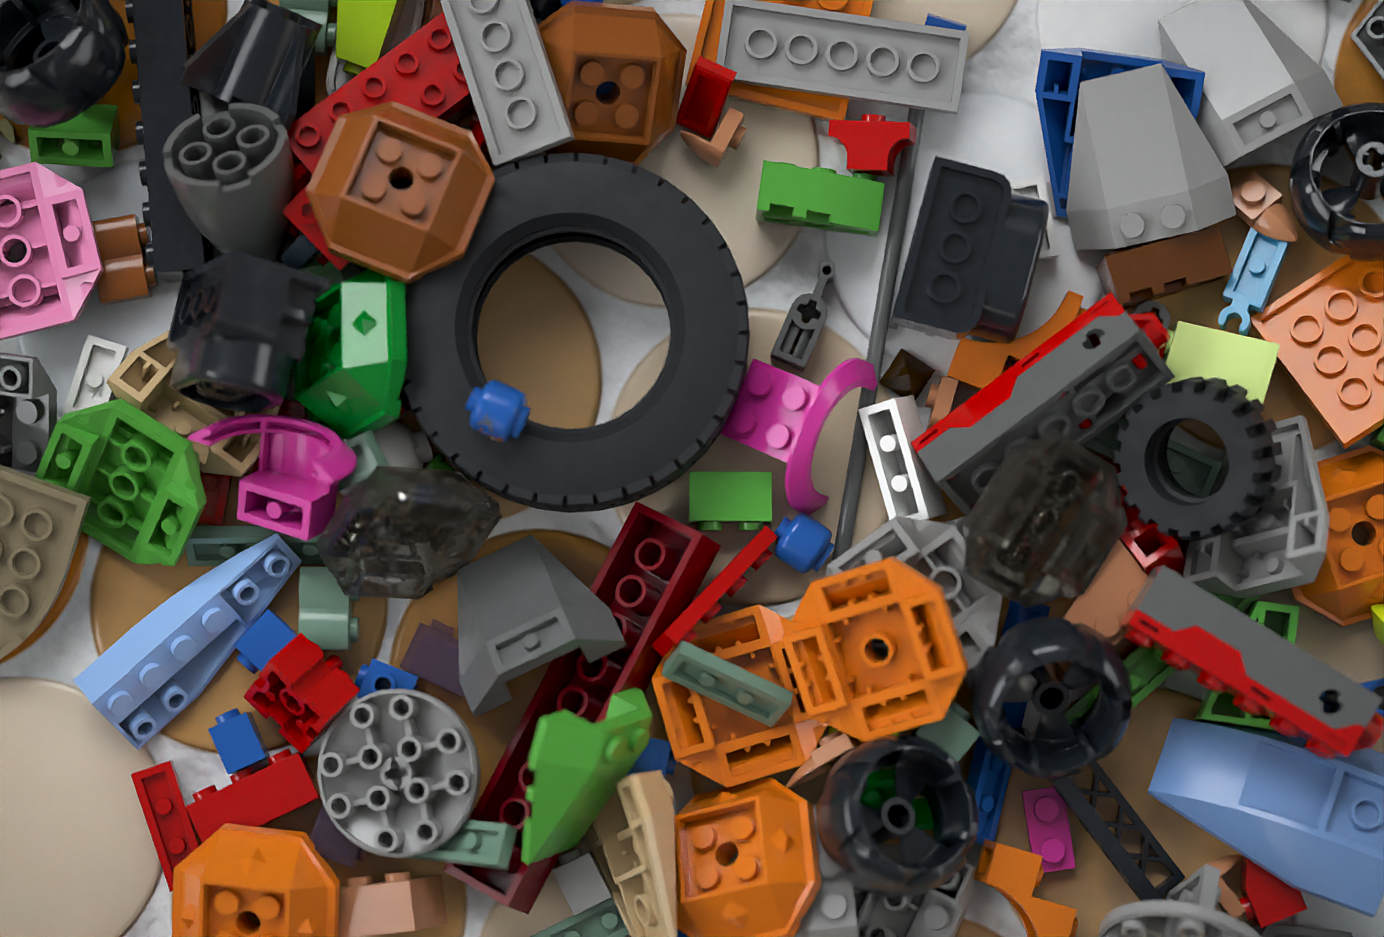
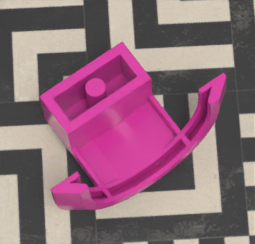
M753 358L740 388L737 401L729 414L721 434L787 462L785 476L787 500L793 509L811 515L825 506L829 499L828 496L820 494L815 490L811 475L813 455L821 430L834 407L848 392L857 387H865L875 391L877 380L874 365L860 358L848 359L838 365L819 386Z
M251 414L220 420L189 435V440L211 446L231 436L261 433L258 471L246 476L239 482L237 519L306 541L334 526L338 481L354 471L357 458L354 451L330 429L295 417Z

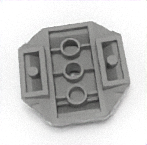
M895 516L827 565L826 576L894 556L943 588L969 666L968 670L977 665L980 657L989 645L993 647L995 645L1003 590L955 524ZM874 638L872 640L874 652L879 656L888 657L889 648L886 642L882 639Z

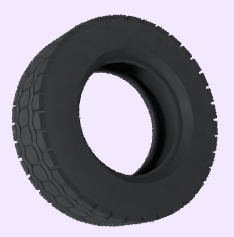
M560 153L519 160L492 171L495 177V184L464 257L443 268L427 273L424 277L414 282L405 283L407 362L402 389L414 416L432 443L458 470L481 487L509 501L525 506L565 513L601 511L633 503L661 490L688 471L708 451L720 435L737 401L745 377L750 338L748 303L742 277L729 246L712 220L690 197L662 177L632 163L602 155ZM581 242L596 244L626 256L638 265L653 281L662 296L670 320L671 333L665 363L656 382L647 394L634 407L619 417L603 424L586 428L566 429L550 427L527 419L518 438L516 439L511 436L505 442H498L473 430L470 426L472 412L466 410L465 406L474 388L477 386L483 389L488 383L482 371L478 355L477 332L479 318L484 302L500 276L525 255L540 248L559 243Z

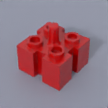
M300 632L267 662L259 674L260 677L253 682L243 697L266 720L271 716L281 726L278 732L303 754L329 730L335 719L352 702L360 689L353 683L351 677L346 672L340 670L343 667V661L338 655L333 654L323 662L324 654L322 649Z

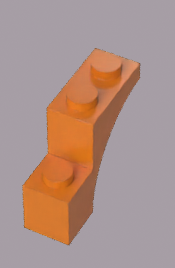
M1068 290L1055 314L1044 325L1026 336L1015 339L1011 344L979 342L962 338L958 343L946 376L958 379V385L976 392L980 391L1010 368L1005 365L1006 360L1017 363L1084 313L1087 309L1080 307L1084 296Z
M984 839L974 879L993 887L1011 903L1021 918L1027 937H1074L1078 926V920L1075 917L1077 909L1032 896L1033 889L1037 888L1042 880L1043 865L1041 861L1043 856Z

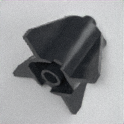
M244 0L240 11L183 64L176 81L213 95L228 103H249L266 107L280 117L285 129L290 130L294 121L315 107V43L323 25L285 7L275 5L268 0Z

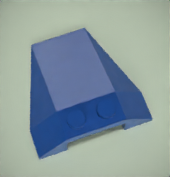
M1086 48L1041 49L1035 93L1056 216L1068 218L1066 207L1081 81L1161 63L1194 119H1196L1199 113L1205 72L1163 59Z

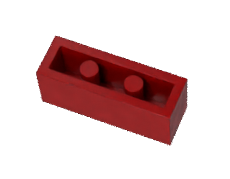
M288 748L267 758L270 766L256 773L251 766L230 776L232 784L225 788L217 790L214 784L194 793L192 796L195 802L185 807L202 843L225 823L261 827L321 798L319 786L304 754L297 752L292 755Z

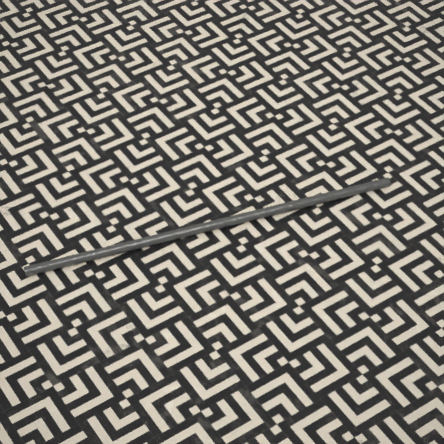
M909 108L907 122H911L917 129L916 145L908 146L901 152L866 361L874 365L877 386L875 391L861 387L858 409L874 405L876 402L925 110ZM858 410L832 561L850 549L868 449L867 439Z

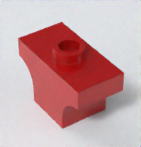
M877 114L861 115V121L829 120L828 136L835 143L845 146L847 151L846 169L852 175L853 173H866L875 176L894 177L895 159L899 152L908 146L916 145L917 129L911 122L886 121V116Z

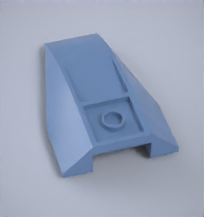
M1173 718L1147 791L1149 795L1292 888L1374 918L1384 895L1383 753L1372 749H1364L1351 752L1349 757H1334L1333 760L1329 758L1325 760L1304 747L1307 740L1299 735L1297 738L1293 736L1289 738L1276 730Z

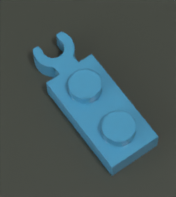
M1250 227L1233 268V273L1230 275L1222 295L1224 301L1232 304L1224 308L1219 315L1218 323L1220 329L1225 330L1230 319L1239 318L1242 320L1239 334L1246 336L1251 329L1249 313L1251 310L1263 313L1292 242L1274 240Z

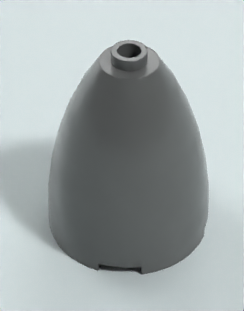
M249 103L229 104V111L215 113L205 118H201L198 113L171 133L163 148L165 170L176 196L198 230L223 254L236 250L276 262L286 245L289 236L288 230L292 226V222L282 211L295 197L293 157L287 132L281 123L280 117L266 107Z

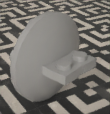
M383 690L371 693L353 702L342 711L330 726L322 743L318 759L319 791L330 819L351 842L362 849L381 856H415L429 852L446 843L468 820L477 801L480 788L481 767L479 754L468 727L461 717L447 704L434 696L416 690Z
M1208 864L1202 866L1190 875V878L1166 893L1165 901L1135 902L1112 910L1101 921L1098 937L1260 936L1240 920L1214 910L1221 896V888L1218 886L1220 869Z

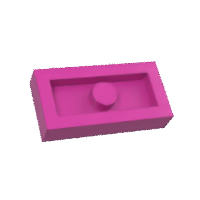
M1053 787L1021 791L1030 852L1043 856L1041 861L1043 873L1076 868L1065 802Z

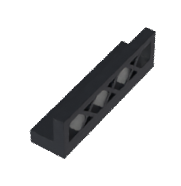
M1096 760L1087 764L1093 771L1091 789L1078 788L1070 777L1047 779L1140 901L1164 900L1162 896L1186 878ZM1099 780L1107 791L1098 790ZM1084 795H1090L1089 802ZM1097 796L1110 797L1117 802L1116 822L1102 820L1095 811ZM1124 813L1132 823H1123ZM1108 827H1115L1114 834ZM1122 828L1138 830L1143 836L1140 854L1127 852L1121 845ZM1149 845H1150V847L1153 849V851L1157 854V856H1156V855H1148V847H1149ZM1133 859H1138V860H1139V867L1137 866V864L1134 862ZM1147 861L1163 862L1171 873L1169 877L1155 888L1145 876Z

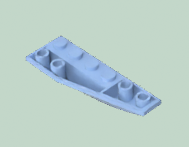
M277 533L253 545L205 573L162 603L74 679V682L91 704L139 750L203 692L235 650L234 644L257 621L302 561Z

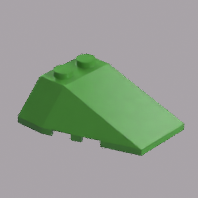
M634 687L612 694L605 720L595 724H590L566 710L540 718L529 758V768L535 770L534 787L529 786L527 788L526 799L533 802L532 818L527 817L524 823L522 861L529 865L575 847L617 789L616 783L624 779L642 751L646 748L650 739V732L648 730L653 715L642 690Z

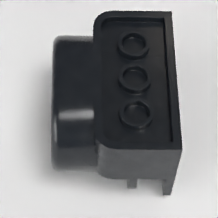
M935 156L929 171L889 328L897 330L898 326L924 332L926 333L925 335L931 337L935 335L952 340H960L968 335H973L1003 344H1011L1018 334L1047 226L1049 216L1048 203L1041 199L1012 192L1009 180L996 171Z
M236 250L223 254L183 274L167 339L168 350L177 352L170 380L171 387L180 395L191 400L232 411L260 412L280 405L286 396L293 363H299L305 353L307 328L312 326L314 320L313 314L316 308L315 293L327 288L329 279Z

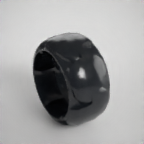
M5 0L0 4V114L18 125L27 124L34 128L53 127L74 119L108 93L122 73L126 60L125 47L129 43V36L124 21L109 0Z
M1364 102L1347 105L1335 110L1330 117L1316 122L1299 142L1290 169L1289 193L1292 209L1301 227L1323 249L1333 254H1348L1354 261L1375 262L1384 260V223L1358 222L1354 220L1355 216L1350 214L1359 198L1364 200H1374L1380 196L1384 198V103ZM1346 144L1355 158L1350 186L1337 187L1321 192V176L1319 172L1326 157L1336 155L1339 147Z
M1042 617L1015 625L1007 630L996 648L990 645L980 657L973 674L970 702L973 719L983 742L1001 762L1010 768L1016 766L1033 777L1046 779L1063 778L1084 772L1088 763L1105 758L1118 746L1131 719L1133 706L1131 700L1132 683L1119 653L1104 635L1083 623L1072 624L1069 620L1061 617ZM1073 661L1064 677H1062L1055 662ZM1096 682L1100 690L1094 703L1082 717H1075L1071 720L1072 724H1070L1061 713L1070 702L1069 690ZM1032 700L1036 710L1042 714L1035 733H1029L1023 727L1013 729L1007 722L1006 713L1002 706L1003 702L1015 703Z
M892 735L880 736L860 744L842 755L830 769L823 782L824 793L819 797L816 807V823L820 842L828 858L845 869L843 877L855 887L887 898L917 896L948 882L966 862L965 855L975 842L978 832L979 812L973 787L968 783H964L962 779L960 765L940 746L923 738L909 735L900 737ZM890 767L894 768L896 797L872 807L861 804V793L868 786L866 776L873 771H883ZM919 794L921 797L925 796L931 810L933 838L924 831L914 827L915 812L910 802ZM899 836L900 850L905 866H900L888 859L878 850L876 845Z

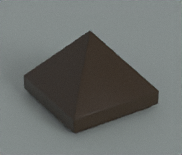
M901 348L879 383L900 397L913 395L916 401L935 372V369Z

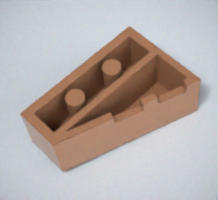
M1119 538L1112 540L1102 558L1061 616V618L1069 620L1072 624L1083 623L1104 635L1113 646L1125 638L1124 635L1127 630L1120 627L1119 624L1148 578ZM1073 661L1055 662L1062 677H1064Z
M410 871L385 874V881L372 883V876L354 877L347 879V886L340 887L338 937H364L409 932L447 924L441 874L410 878Z

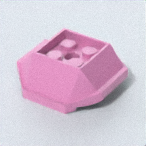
M37 162L0 170V341L77 322L104 271L85 191ZM17 243H25L27 248L25 258L18 263H11L9 260V250Z

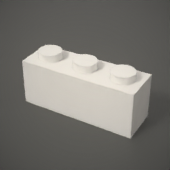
M914 396L894 398L858 409L889 520L895 516L926 520L947 514L940 486L936 483L911 444L913 440L924 433Z

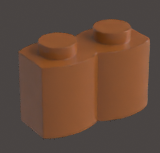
M135 214L92 221L104 268L97 283L100 303L106 306L153 297L152 287L158 286V278L154 268H149L146 261L144 247H146V243H151L149 229L145 227L144 222L140 223L138 216Z

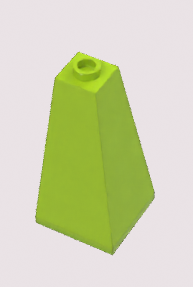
M338 0L336 58L340 64L344 65L343 71L355 77L387 54L407 0Z

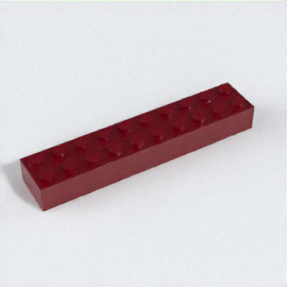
M637 501L635 502L590 588V591L611 610L627 645L591 663H588L580 647L552 660L469 820L502 823L517 828L507 870L446 863L443 871L509 908L526 914L530 913L560 853H557L529 865L522 861L524 823L527 817L532 818L533 802L526 799L527 788L529 786L534 787L535 770L529 768V758L540 718L566 710L590 724H595L605 720L612 694L634 687L642 690L644 694L663 658L651 645L692 603L721 545L704 534Z

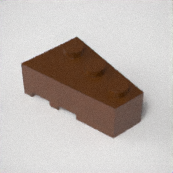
M1218 226L1205 227L1171 239L1162 238L1144 242L1142 247L1131 250L1123 247L1110 251L1103 255L1104 258L1096 267L1105 296L1111 292L1124 310L1147 301H1154L1227 278L1233 273Z

